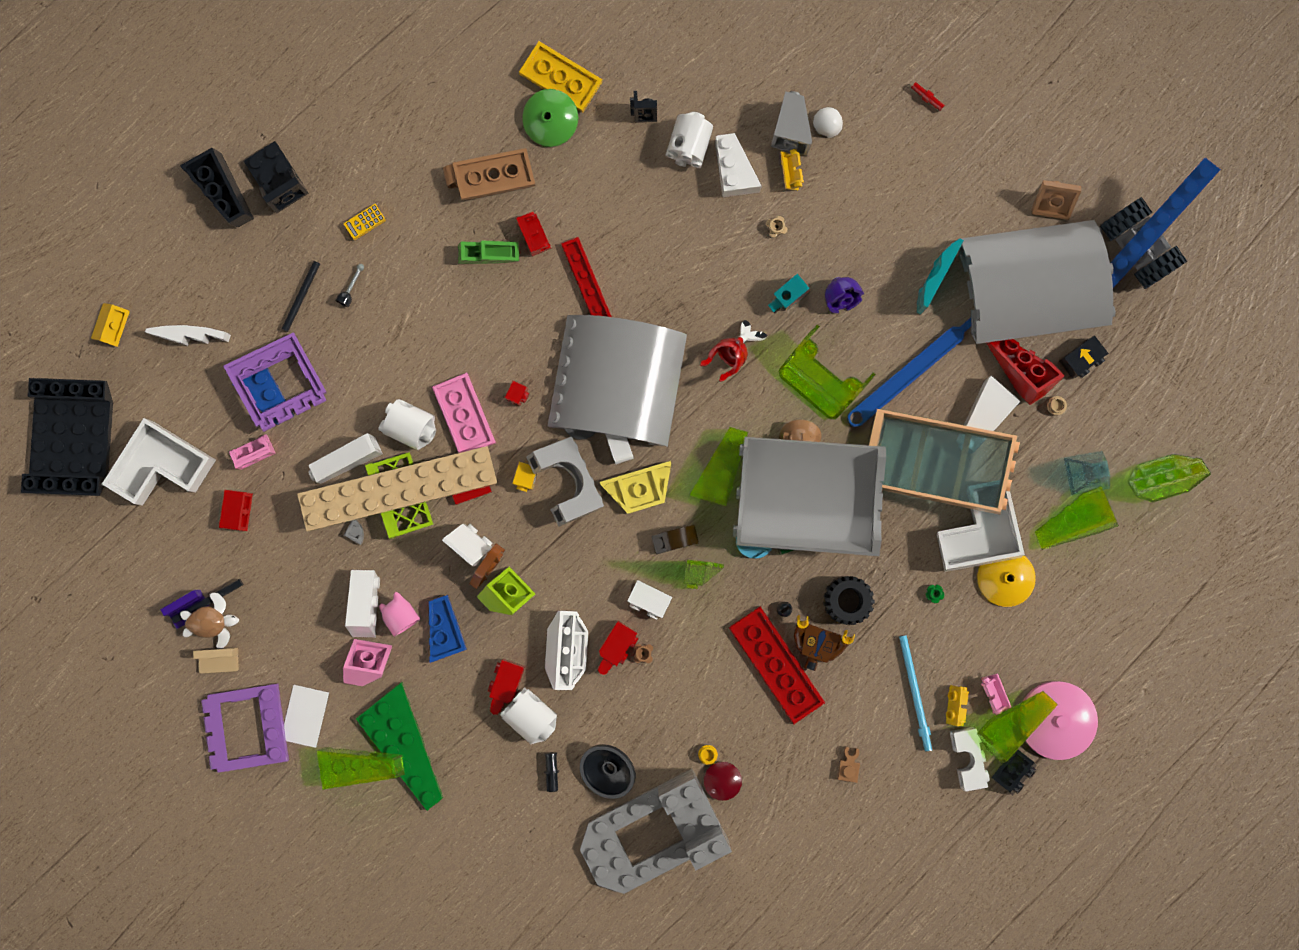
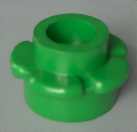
M930 585L925 595L927 600H930L932 603H939L940 600H943L945 593L940 585Z

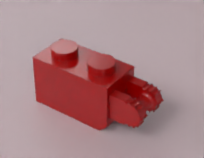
M617 621L599 650L600 656L603 658L598 666L600 675L607 674L613 665L618 666L619 663L623 665L628 657V654H626L629 646L633 648L639 639L636 637V631L620 621Z
M502 659L501 663L497 662L494 673L497 674L495 681L491 680L488 687V692H491L489 697L493 698L490 705V712L493 715H498L504 704L513 701L525 666L506 659Z

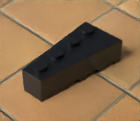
M210 148L180 165L183 171L190 176V179L202 190V193L213 203V206L229 224L240 227L254 219L221 152Z

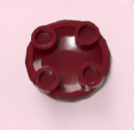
M728 762L711 764L704 776V787L707 793L719 801H727L739 793L742 786V776L739 769Z

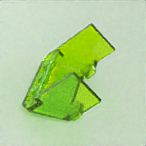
M816 325L779 368V376L827 418L837 419L876 374L872 372L863 383L855 377H848L844 382L837 378L814 358L818 354V346L810 338L820 327Z

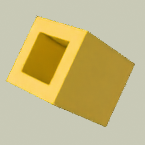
M519 462L512 484L516 485V489L527 492L528 489L533 490L537 474L533 473L529 464Z

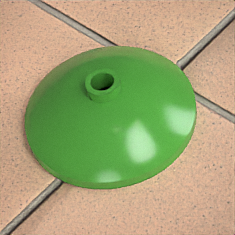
M545 89L535 93L527 101L523 110L522 120L527 135L534 142L545 147H556L566 143L574 135L579 117L575 103L567 94L556 89ZM550 113L551 118L546 120L545 115Z

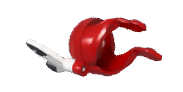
M744 320L740 326V336L738 338L721 340L710 350L708 358L701 361L700 366L709 365L718 352L720 358L726 364L733 367L728 372L721 374L719 382H723L727 377L736 374L746 362L748 352L744 342L746 340H764L767 334L761 331L750 332L751 325L747 320Z

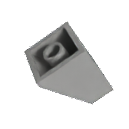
M785 91L771 147L789 152L792 149H797L800 155L807 156L812 138L804 96L795 91Z

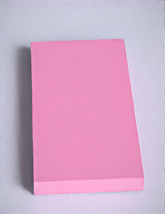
M468 373L432 387L458 453L496 444Z

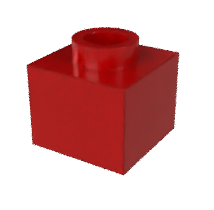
M512 381L505 399L521 406L522 403H526L529 397L528 388Z

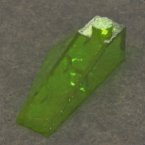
M686 560L683 584H687V588L698 589V585L703 586L724 568V564Z
M1042 691L990 718L977 732V735L986 749L997 760L1004 763L1010 759L1058 704Z

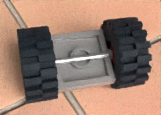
M1140 197L1106 220L1100 227L1110 241L1115 239L1123 249L1150 219L1149 215L1153 212L1144 199ZM1161 235L1134 265L1138 270L1134 275L1143 288L1147 289L1185 264L1187 260L1177 246L1171 248L1164 236Z

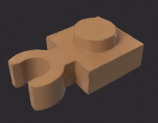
M845 746L844 755L846 760L840 759L837 779L857 783L860 763L855 762V759L859 756V749L855 748V753L849 755V747Z

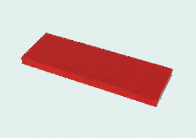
M761 606L728 627L793 725L825 704V701Z

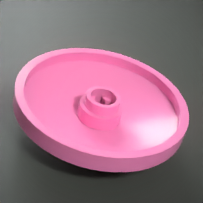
M1051 681L1038 685L1026 695L1019 709L1018 724L1024 741L1033 751L1049 759L1066 760L1078 756L1090 746L1097 732L1098 717L1092 700L1082 689L1070 683Z

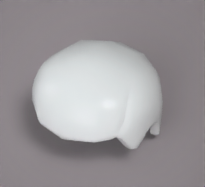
M826 107L820 109L815 114L813 125L818 134L832 138L842 130L843 120L836 109Z

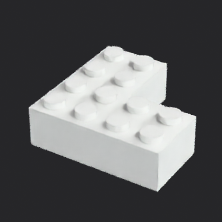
M143 418L102 485L133 504L143 505L162 475L187 491L196 492L216 459L157 423Z
M1000 480L968 486L967 495L969 503L995 508ZM1006 491L1004 498L1008 499L1006 511L1001 510L1000 515L971 509L974 525L937 532L945 572L1022 558L1025 555L1009 491Z

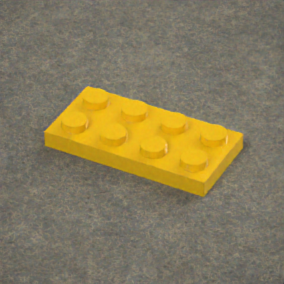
M538 41L519 71V75L544 90L556 89L564 92L573 100L577 110L582 113L603 82L598 76Z

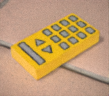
M373 204L343 224L355 241L384 223L386 219L377 205Z

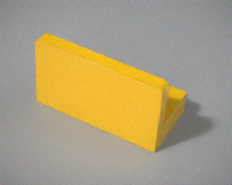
M103 303L91 339L118 347L130 311L112 304Z

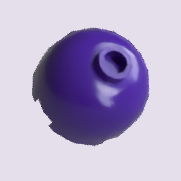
M836 277L825 290L826 305L832 313H839L838 310L844 308L847 311L851 310L862 301L861 296L864 295V292L853 278Z

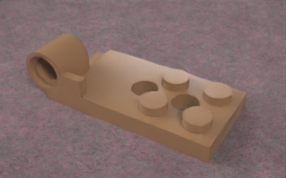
M526 148L453 162L443 168L447 187L458 188L461 200H470L535 186ZM515 167L518 172L515 175H510L507 169ZM495 170L499 173V177L492 179L488 173Z

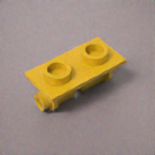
M797 149L790 150V153L781 151V165L785 188L798 191L799 188L803 187L802 184L804 183L802 169L796 170V167L801 166L800 153L797 152Z
M950 685L946 724L964 726V723H966L967 709L961 708V704L967 705L969 691H967V687Z

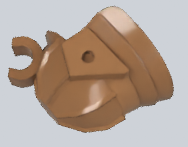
M807 420L791 421L783 426L779 434V439L821 442L822 437L820 429L814 423Z

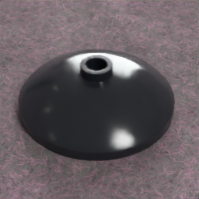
M599 744L589 748L581 758V777L587 787L597 795L609 799L621 798L628 794L634 786L636 779L635 768L629 757L620 749L611 745Z

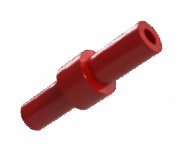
M917 82L911 87L922 97L923 101L929 102L939 111L945 106L934 97V93L930 90H925Z

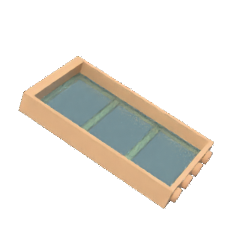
M877 409L869 446L886 447L884 481H880L882 482L883 491L999 515L1001 510L1006 511L1008 499L1004 498L1006 491L1010 492L1012 480L1008 479L1010 472L1014 473L1016 461H1013L1012 458L1014 453L1018 454L1020 442H1016V435Z

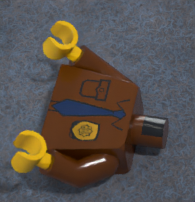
M798 615L794 640L800 654L808 656L804 668L816 671L819 661L828 663L841 655L847 646L853 643L855 634L852 637H847L848 630H845L842 637L840 634L809 624L808 616L805 621H800V615Z

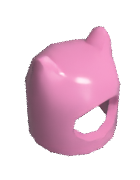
M398 592L393 594V600L387 605H379L383 621L394 637L409 629L420 620L412 605Z

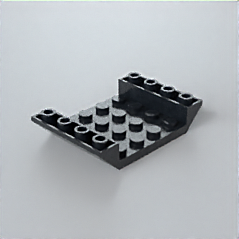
M29 378L27 397L34 399L29 474H22L21 493L100 496L104 488L102 483L109 473L113 400L108 382L102 380Z

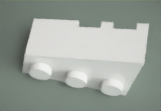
M735 133L716 136L715 147L722 196L730 197L759 193L762 186Z
M351 570L345 627L352 637L376 638L377 589L380 588V577L377 576L374 570Z

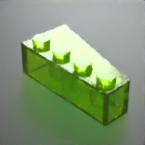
M729 427L689 497L723 507L727 506L741 456H739L740 444H744V439L747 437L748 432Z
M331 747L317 750L323 790L395 779L405 774L402 755L333 749Z

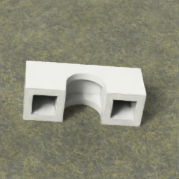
M974 727L949 731L953 750L957 753L966 751L970 755L969 765L965 768L957 769L960 788L965 792L987 788V782L990 779L988 771L984 769L983 762H986L984 751L980 749L979 743H982L980 732Z

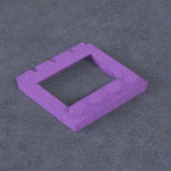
M294 332L223 366L256 428L260 426L263 432L276 426L273 421L275 418L281 424L293 418L292 410L295 411L296 415H299L311 409L308 402L311 401L315 407L326 401L324 396L326 390ZM295 355L298 365L306 379L309 380L312 388L260 413L251 392L242 380Z
M278 684L207 695L208 699L201 700L203 713H210V716L203 717L205 733L212 732L211 736H206L208 752L215 751V755L209 756L210 770L217 769V772H225L289 761ZM258 697L266 754H255L228 760L220 703L237 702Z

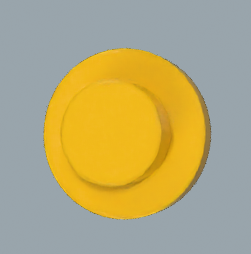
M704 745L699 749L698 757L703 764L710 765L717 760L718 753L712 745Z

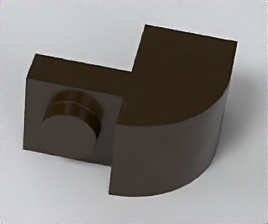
M695 525L651 536L656 555L699 544Z

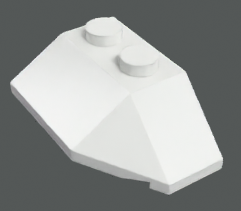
M558 611L547 629L545 670L553 690H572L586 671L588 630L580 619L579 614L575 611Z

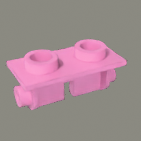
M998 673L982 677L981 685L990 699L989 702L993 709L992 713H995L996 716H1001L1004 714L1003 712L1012 711Z

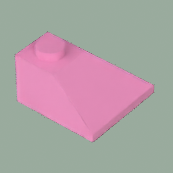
M354 639L343 667L344 683L364 686L381 678L392 645Z

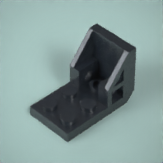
M276 141L244 160L247 168L260 186L259 189L263 199L276 213L309 194Z

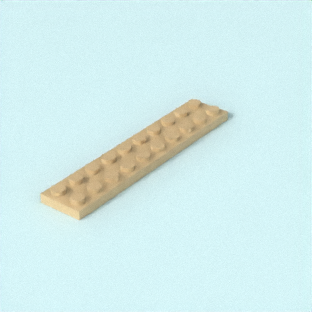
M486 446L298 493L306 531L310 532L495 485L497 480L489 448Z

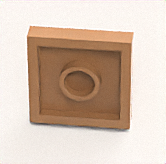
M1043 180L1031 209L1032 214L1069 220L1080 196L1081 186L1060 183L1059 181Z

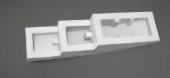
M188 325L146 328L145 331L152 336L188 346L190 339L208 344L210 337L229 342L231 336L224 331Z

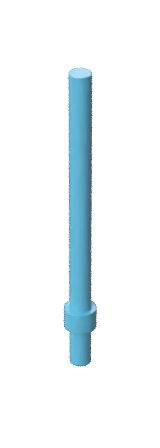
M907 635L900 636V644L919 723V736L922 737L925 752L931 751L932 745L929 737L931 732L925 719Z

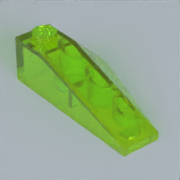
M1102 486L1082 493L1073 503L1063 508V511L1057 516L1052 517L1035 531L1042 550L1099 534L1119 526Z

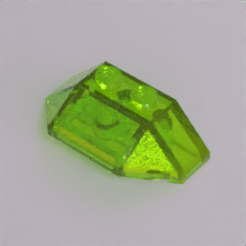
M1171 454L1138 464L1129 478L1128 484L1137 498L1153 503L1191 491L1210 476L1211 472L1202 458Z

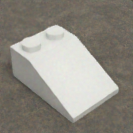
M466 524L460 525L442 540L472 566H479L492 549L491 545L493 544L485 536L481 538L477 535L478 530L471 524L468 526Z

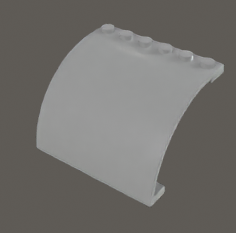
M567 315L548 427L598 432L649 442L650 445L668 447L687 334L628 319L594 315Z

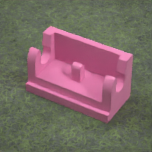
M267 434L229 451L235 468L240 470L276 454Z

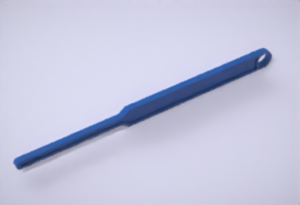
M971 318L960 327H951L854 408L847 416L848 423L853 427L861 426L877 412V409L884 407L959 344L964 338V332L971 327ZM854 412L860 413L862 416L861 423H852L850 419L851 414Z

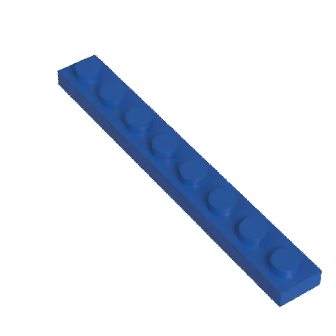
M1206 157L1199 163L1110 262L1113 265V288L1221 169Z

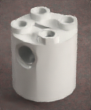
M698 112L677 116L666 156L676 160L675 163L679 166L685 167L686 164L696 168H701L713 125L704 119V115Z
M400 399L396 400L394 404H388L385 410L387 416L381 422L379 431L416 450L421 449L433 440L436 433L434 415Z
M525 687L500 714L503 717L502 719L531 745L545 741L556 727L557 714Z

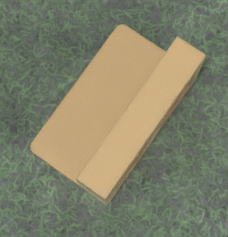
M238 648L193 651V659H199V673L239 670Z

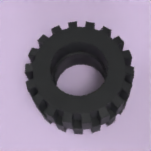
M853 576L840 577L833 580L827 586V591L823 596L825 597L823 604L826 607V613L830 615V618L841 624L856 625L857 623H862L865 618L867 619L870 616L869 613L874 609L872 605L875 604V600L873 599V591L870 590L871 587L864 580ZM845 589H852L859 596V605L852 612L843 611L838 604L839 594Z

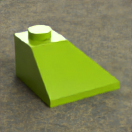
M508 567L486 585L477 598L490 611L513 615L535 593Z

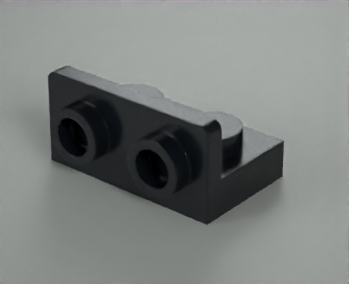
M633 91L634 97H630L631 116L635 118V123L657 122V100L646 98L638 101L637 91Z
M1015 748L991 778L1013 796L1023 789V782L1027 777L1030 779L1035 774L1037 765Z

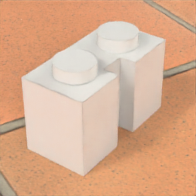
M637 580L628 602H630V607L638 611L642 608L648 611V616L657 620L658 617L663 618L672 597Z

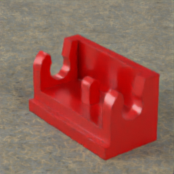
M530 212L516 218L532 257L551 249L536 213Z
M224 490L219 528L240 531L248 530L253 493Z

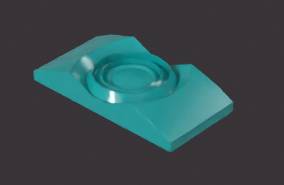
M961 238L952 243L934 261V267L927 277L924 286L919 289L916 313L921 315L930 305L964 241Z

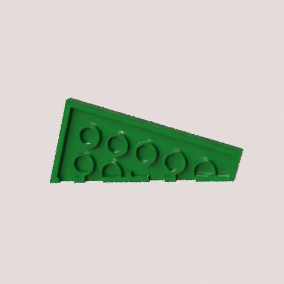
M401 682L357 717L356 720L426 811H428L443 799V795L432 769L430 758L426 752L416 718L413 715L409 698H407L404 684Z

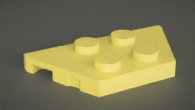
M671 461L601 481L600 484L627 514L665 503Z

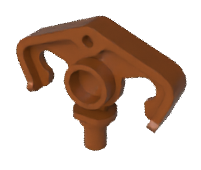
M495 543L475 571L469 583L471 586L478 589L487 580L485 575L489 576L498 565L505 549Z

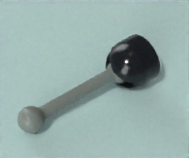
M363 264L357 265V271L347 291L337 295L335 301L340 305L349 308L352 302L350 291L360 272L364 270Z

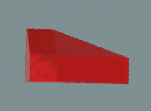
M1014 339L986 343L1015 390L1029 405L1044 397L1064 378V374L1047 359L1044 361L1035 355L1036 352L1031 349L1027 351Z

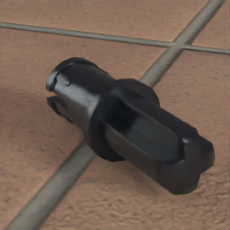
M557 752L545 753L546 771L544 773L546 774L547 792H557L559 770H557Z

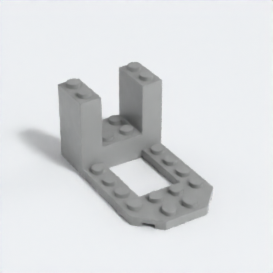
M693 769L589 821L580 848L597 885L622 894L688 860L691 861L696 871L732 852L728 838ZM664 807L667 815L671 814L683 840L632 866L615 831Z

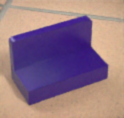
M193 590L160 610L163 616H170L171 618L205 597L201 590ZM182 619L174 623L175 627L181 628L185 625L186 620Z

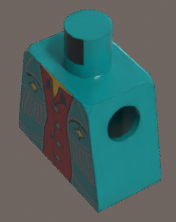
M797 273L774 293L776 299L768 304L774 314L783 307L788 310L810 292V288ZM785 294H790L791 298H789L788 300H784L783 296Z

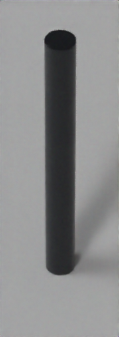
M313 261L281 328L282 330L289 332L320 263Z
M238 579L215 593L223 597L244 584L241 579ZM209 595L183 611H188L192 614L197 609L213 603ZM181 612L171 617L174 623L182 620Z

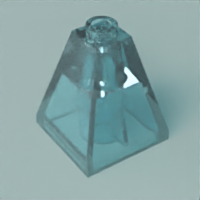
M1103 451L1064 458L1071 495L1110 489V472Z

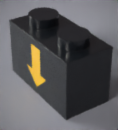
M1094 335L1059 360V362L1072 379L1078 376L1083 378L1090 372V367L1093 365L1097 367L1105 361L1104 357L1109 353Z

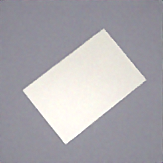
M293 685L284 722L286 741L316 748L329 692Z

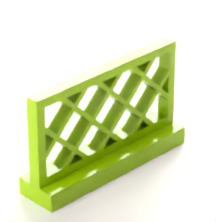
M410 452L365 465L368 476L380 473L378 467L382 465H387L392 470L398 469L396 465L399 460L404 458L408 459L409 466L414 465ZM420 503L418 508L413 505L409 506L416 510L412 520L402 515L405 507L402 508L400 513L393 510L381 513L389 540L434 525L427 503ZM419 511L426 514L427 523L419 524L414 521ZM400 517L410 522L408 528L399 531L397 527Z

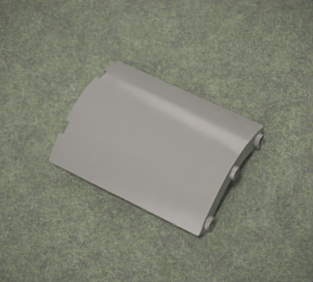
M1095 220L961 238L964 241L959 249V257L964 271L969 272L971 280L967 284L970 299L974 298L975 310H971V334L976 344L1112 325V319L1116 314L1115 307L1113 306V265L1109 263L1107 249L1102 237V229L1098 227Z
M745 437L744 444H740L739 456H743L741 487H737L736 499H740L738 526L734 525L733 537H737L736 545L880 556L882 541L880 512L882 511L883 498L882 482L880 481H884L886 447Z

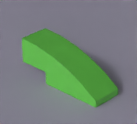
M480 241L460 242L458 244V264H495L519 261L518 242Z

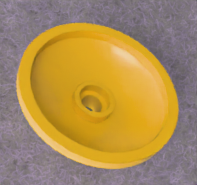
M1025 556L980 565L978 569L977 582L981 593L988 601L997 606L1012 607L1023 603L1031 595L1035 586V571L1031 562ZM1009 574L1013 577L1011 582L1007 580Z

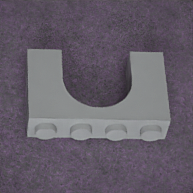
M572 437L533 451L526 457L534 474L552 467H560L567 470L574 478L576 491L573 498L550 509L558 527L595 512L604 506L602 497L597 492L594 480L589 475L586 463L581 458L578 446Z

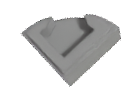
M353 520L344 536L362 545L364 540V531L361 524L357 520Z

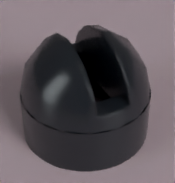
M781 602L778 604L777 613L780 616L788 617L791 615L793 609L790 603ZM789 606L790 609L786 610L784 613H781L782 609Z

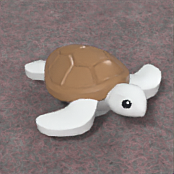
M211 593L210 597L214 603V608L202 607L192 614L188 611L180 613L182 619L186 620V629L183 631V636L189 637L195 634L200 637L210 638L218 635L216 647L221 649L227 645L230 638L229 631L224 627L236 625L239 622V618L234 615L223 616L222 613L225 610L226 601L220 594Z

